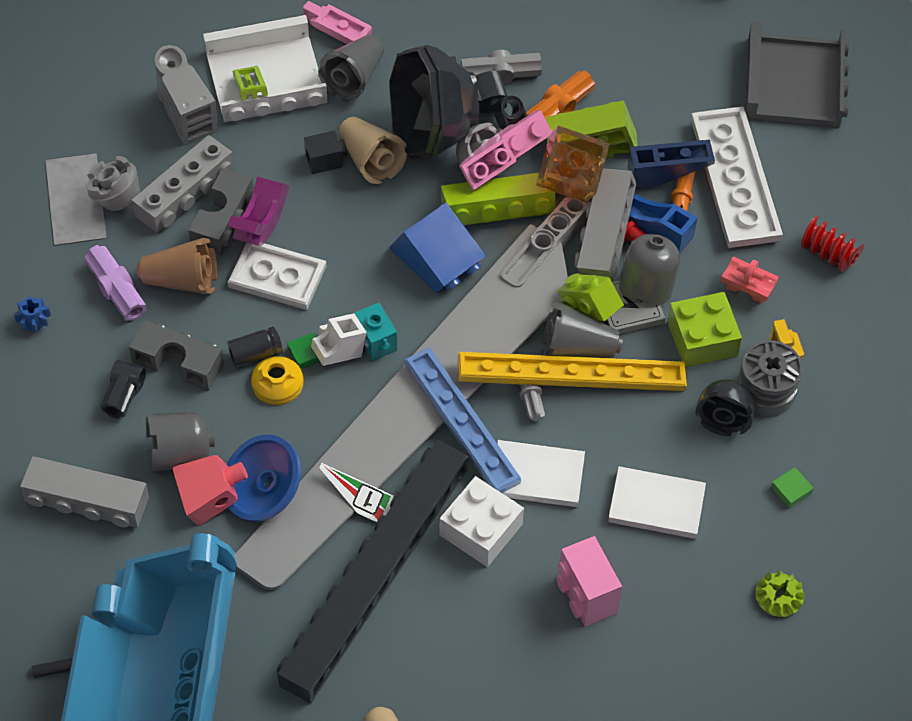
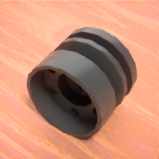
M773 340L761 341L748 348L742 359L737 382L747 387L752 393L756 405L755 415L764 417L779 416L790 409L796 398L803 364L797 352L783 342Z

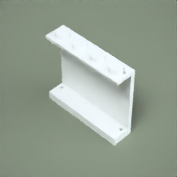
M306 15L203 34L205 52L223 122L239 121L245 118L265 116L271 113L291 111L297 108L327 103L326 83L321 82L318 76V66L309 39ZM258 66L267 86L268 96L263 97L262 93L259 92L257 93L258 98L252 99L251 94L246 95L247 100L242 101L232 71ZM249 73L254 86H257L258 83L254 73ZM240 75L244 87H248L244 75Z

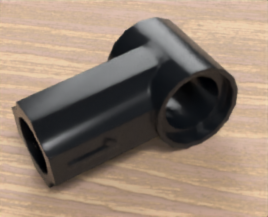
M116 360L110 373V385L100 405L101 410L113 418L125 417L135 392H139L144 385L146 367Z

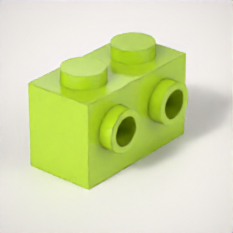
M576 273L569 276L565 280V284L557 290L562 298V304L597 321H606L624 306L609 277Z

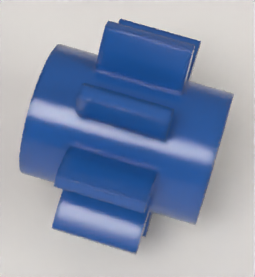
M28 296L21 303H17L19 311L14 313L16 322H20L23 331L28 329L37 332L43 326H48L46 317L51 316L49 306H45L43 298L38 300Z

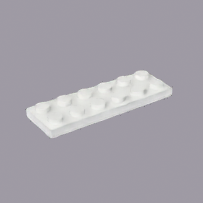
M744 107L692 113L691 123L696 140L710 139L715 164L705 167V171L728 248L781 241L783 233Z

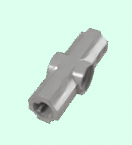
M495 50L488 57L461 59V66L468 72H473L475 76L487 71H499L503 84L510 83L514 78L541 76L542 73L540 53L511 55L506 50Z

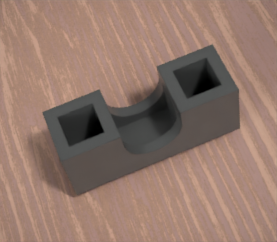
M225 168L221 169L211 188L213 205L223 209L217 212H208L200 209L189 228L190 242L200 238H207L211 241L207 243L208 248H214L215 254L220 256L226 246L229 247L233 241L235 228L228 226L231 215L241 217L244 214L254 190L253 177Z
M144 320L129 346L133 363L157 372L162 363L167 359L180 358L184 360L181 364L183 381L208 391L224 365L222 349L216 344L202 342L184 332L172 331L160 323L153 324Z

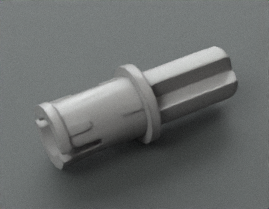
M520 384L521 392L519 396L524 401L528 418L533 422L543 419L545 413L540 397L542 389L538 385Z

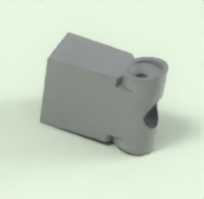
M166 45L158 49L154 59L158 97L164 103L165 110L183 145L216 132L215 99L193 66L188 64L185 53L182 49L173 45Z

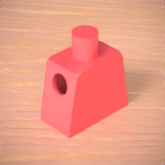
M218 455L172 468L186 516L198 526L236 503L238 496L234 484L248 478L246 469L241 462L228 467Z

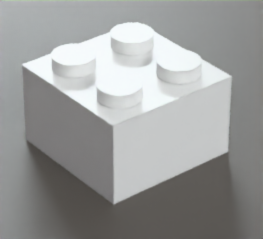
M475 476L440 517L439 535L488 567L523 525L524 507Z

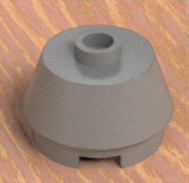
M116 156V161L107 164L101 161L87 174L90 179L88 184L85 185L88 189V196L110 211L126 208L132 204L131 200L140 193L136 167L125 157Z

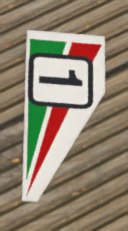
M321 463L319 467L358 514L377 522L381 515L386 516L390 510L393 495Z

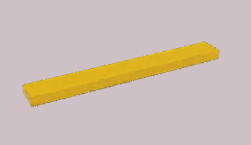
M458 352L457 355L458 382L685 391L687 387L685 363L680 361Z

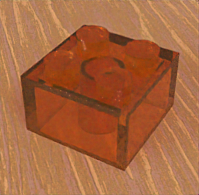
M558 125L549 136L536 186L588 203L597 193L610 143Z

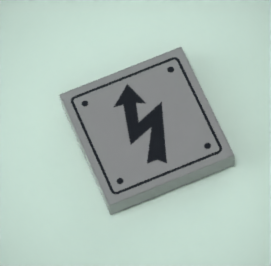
M620 280L612 282L624 306L606 320L608 326L618 330L619 334L665 324V316L660 305L650 306V301L637 299V302H633L625 297L619 289Z

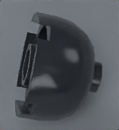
M718 380L709 384L702 391L695 413L696 416L699 414V417L702 419V426L715 434L731 436L732 432L740 431L741 435L751 428L756 405L752 393L744 385L732 380Z

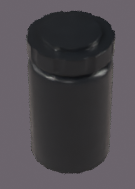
M274 326L269 327L268 330L263 329L227 341L228 350L235 368L282 353L281 339Z

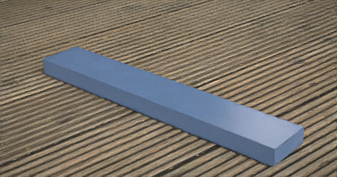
M430 347L405 359L406 368L485 482L501 493L520 484L521 477Z

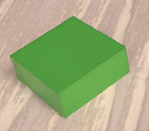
M795 467L772 481L771 488L789 509L810 496L814 490L812 485Z

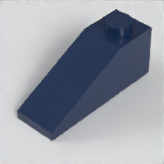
M710 139L635 146L629 149L627 168L628 171H632L636 181L635 188L660 186L715 164V158Z

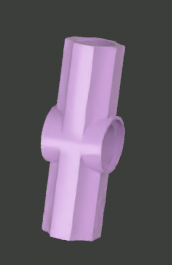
M96 245L90 248L84 259L91 272L97 278L98 286L107 300H112L125 321H134L140 318L147 310L146 304L135 290L132 279L125 267H119L105 246Z

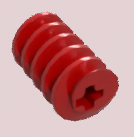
M815 216L804 231L801 247L803 249L811 247V254L817 255L820 253L821 260L826 261L829 259L831 266L839 264V271L845 272L860 257L864 244H861L857 249L854 248L855 238L846 243L845 232L836 237L837 228L833 227L829 232L826 231L828 222L824 221L818 226V216Z

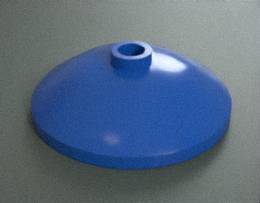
M270 434L259 435L240 445L227 463V466L230 467L241 462L248 475L247 479L234 484L238 500L228 508L236 516L251 522L265 521L281 513L294 498L301 478V463L294 447L281 437Z

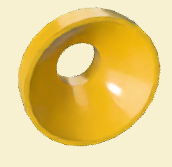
M281 356L270 357L261 361L255 367L251 378V386L255 396L262 402L270 405H283L293 401L301 393L304 383L300 367L293 360ZM274 367H280L285 371V374L280 378H272L268 375V372Z

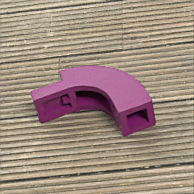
M257 176L252 197L246 211L241 217L232 215L230 217L228 226L235 228L233 239L257 246L263 245L271 236L279 220L290 185Z

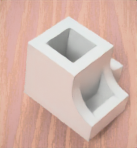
M354 313L328 319V324L319 326V336L312 338L311 348L323 366L359 358L362 356L367 332Z

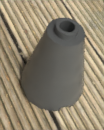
M365 35L325 54L319 61L320 69L318 70V76L321 82L326 83L327 90L332 95L337 93L343 96L342 99L346 101L356 99L363 93L382 58L384 46L376 36Z
M553 303L552 306L556 308L555 313L549 312L542 338V343L547 344V351L541 350L542 355L613 358L615 353H620L623 338L619 337L618 330L562 303Z

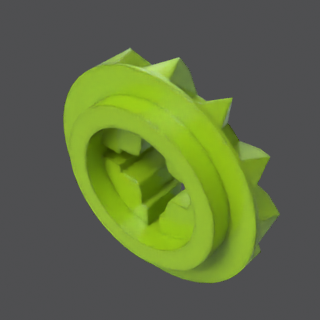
M780 570L772 574L768 572L765 577L760 579L755 595L759 606L765 612L777 617H787L793 615L801 608L805 593L802 589V582L794 579L793 574H783ZM785 586L786 596L782 595L774 601L776 593L774 589L779 590Z

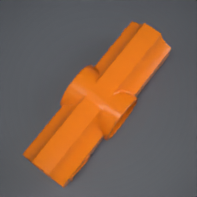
M585 70L578 71L560 86L557 84L550 86L544 93L542 100L526 113L530 115L536 110H541L546 119L548 116L559 113L572 112L577 102L595 89V82Z

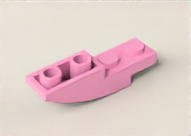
M536 110L518 123L509 125L494 135L468 156L459 167L471 189L475 190L515 163L516 158L553 133L541 110Z

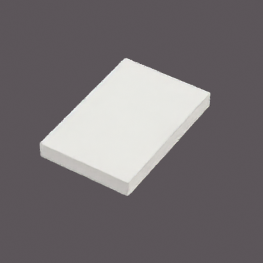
M246 243L230 276L228 287L307 310L326 269V261L265 243L261 246Z
M498 440V446L521 477L520 484L502 494L512 499L578 507L585 451Z
M618 467L608 522L696 539L706 483Z

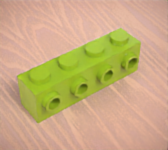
M548 172L490 179L475 190L471 189L468 182L442 185L441 205L447 203L463 225L535 215L541 216L554 211L555 189Z

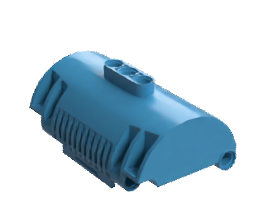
M195 534L191 537L190 545L126 560L125 568L116 570L114 585L102 584L97 586L92 609V616L96 618V621L85 615L80 617L61 721H213L237 566L236 554L228 544L210 534Z

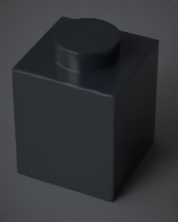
M335 130L304 137L305 156L312 174L343 167V156H346L344 141L338 140Z

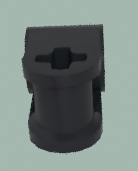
M511 95L501 98L493 105V115L501 130L509 125L518 123L528 116L523 102L517 96ZM505 103H509L511 105V115H508L504 111Z

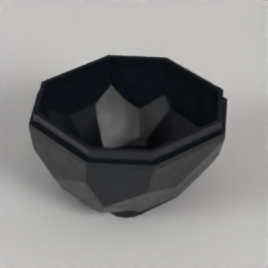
M430 45L415 47L396 54L389 79L393 134L399 136L406 143L405 153L411 159L438 155L458 143L469 133L470 127L477 125L479 122L476 76L473 72H468L446 53Z

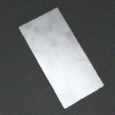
M97 153L45 160L54 245L107 238L103 206L88 196V189L85 186L90 180L87 174L98 164Z

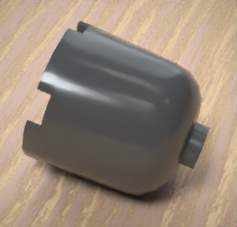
M656 234L642 235L632 241L627 250L619 277V289L625 297L633 302H637V299L650 301V306L664 304L670 300L680 264L679 250L675 244L668 238Z
M154 413L146 416V438L152 437L153 446L152 450L147 451L150 472L173 471L172 468L208 457L209 448L215 447L214 430H208L206 421L197 413Z

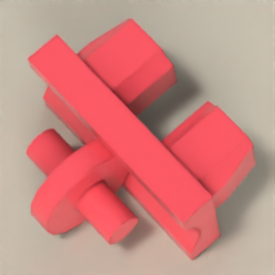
M732 257L726 271L721 276V282L725 283L726 288L731 291L737 292L741 290L750 294L752 300L761 304L767 301L779 277L758 268L759 262L756 260H752L749 264L736 257Z

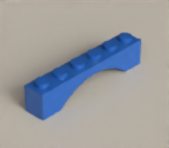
M562 137L546 154L545 172H548L549 176L592 202V182L594 178L598 177L599 167L585 150ZM634 194L628 222H635L638 228L647 234H656L668 238L675 244L680 254L694 238L698 218L676 204L654 202Z

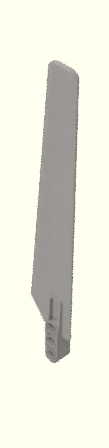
M571 194L565 197L538 228L530 224L414 353L416 354L430 347L466 400L483 383L458 382V352L513 354L547 319L549 312L556 310L552 306L553 303H561L562 298L557 290L565 284V280L568 278L563 248L586 222L588 202L582 195ZM405 364L300 480L297 492L289 505L275 517L265 520L235 553L237 557L236 569L263 589H278L355 512L353 507L319 468L321 463L379 488L444 423Z

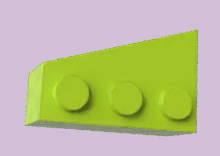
M624 100L546 117V121L553 133L547 137L550 149L562 137L585 150L587 154L605 153V158H613L614 153H629L630 147L638 146L637 132Z

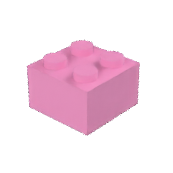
M590 537L561 549L560 562H558L559 573L556 576V581L562 593L566 592L571 600L569 605L576 619L580 617L584 627L617 614L622 585L596 537Z

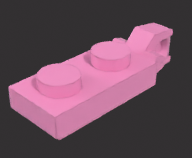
M308 1L303 6V15H306L307 20L312 26L345 44L372 34V27L330 4L327 7H320Z

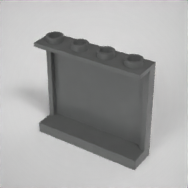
M751 22L748 36L745 96L747 119L840 128L842 117L847 118L849 103L844 101V97H847L849 81H844V77H847L849 70V61H845V57L848 56L849 41H845V30H841L839 40L763 34L761 33L762 23Z

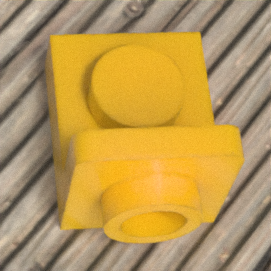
M785 319L773 321L769 340L783 342L792 347L800 356V359H802L804 351L798 334L791 329L788 330Z

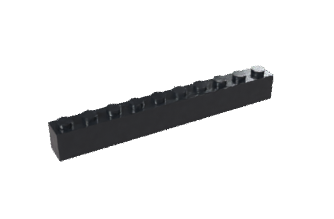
M439 440L436 441L432 449L427 448L420 461L421 465L417 471L412 470L406 479L404 490L394 495L390 503L391 509L386 516L381 515L374 528L375 532L370 539H364L354 562L350 561L343 572V579L339 585L334 584L331 587L324 607L322 609L318 608L314 612L310 620L311 626L306 633L301 632L293 646L294 650L289 658L284 657L277 668L279 687L310 704L313 702L467 472L468 455Z

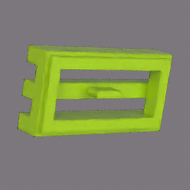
M258 66L232 71L242 101L247 100L246 95L251 94L252 99L258 98L257 93L259 92L262 93L263 97L268 96L267 86ZM249 73H254L258 83L257 86H254ZM240 75H244L248 87H244Z

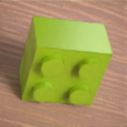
M725 292L670 303L667 323L680 359L685 363V367L738 356L742 336Z

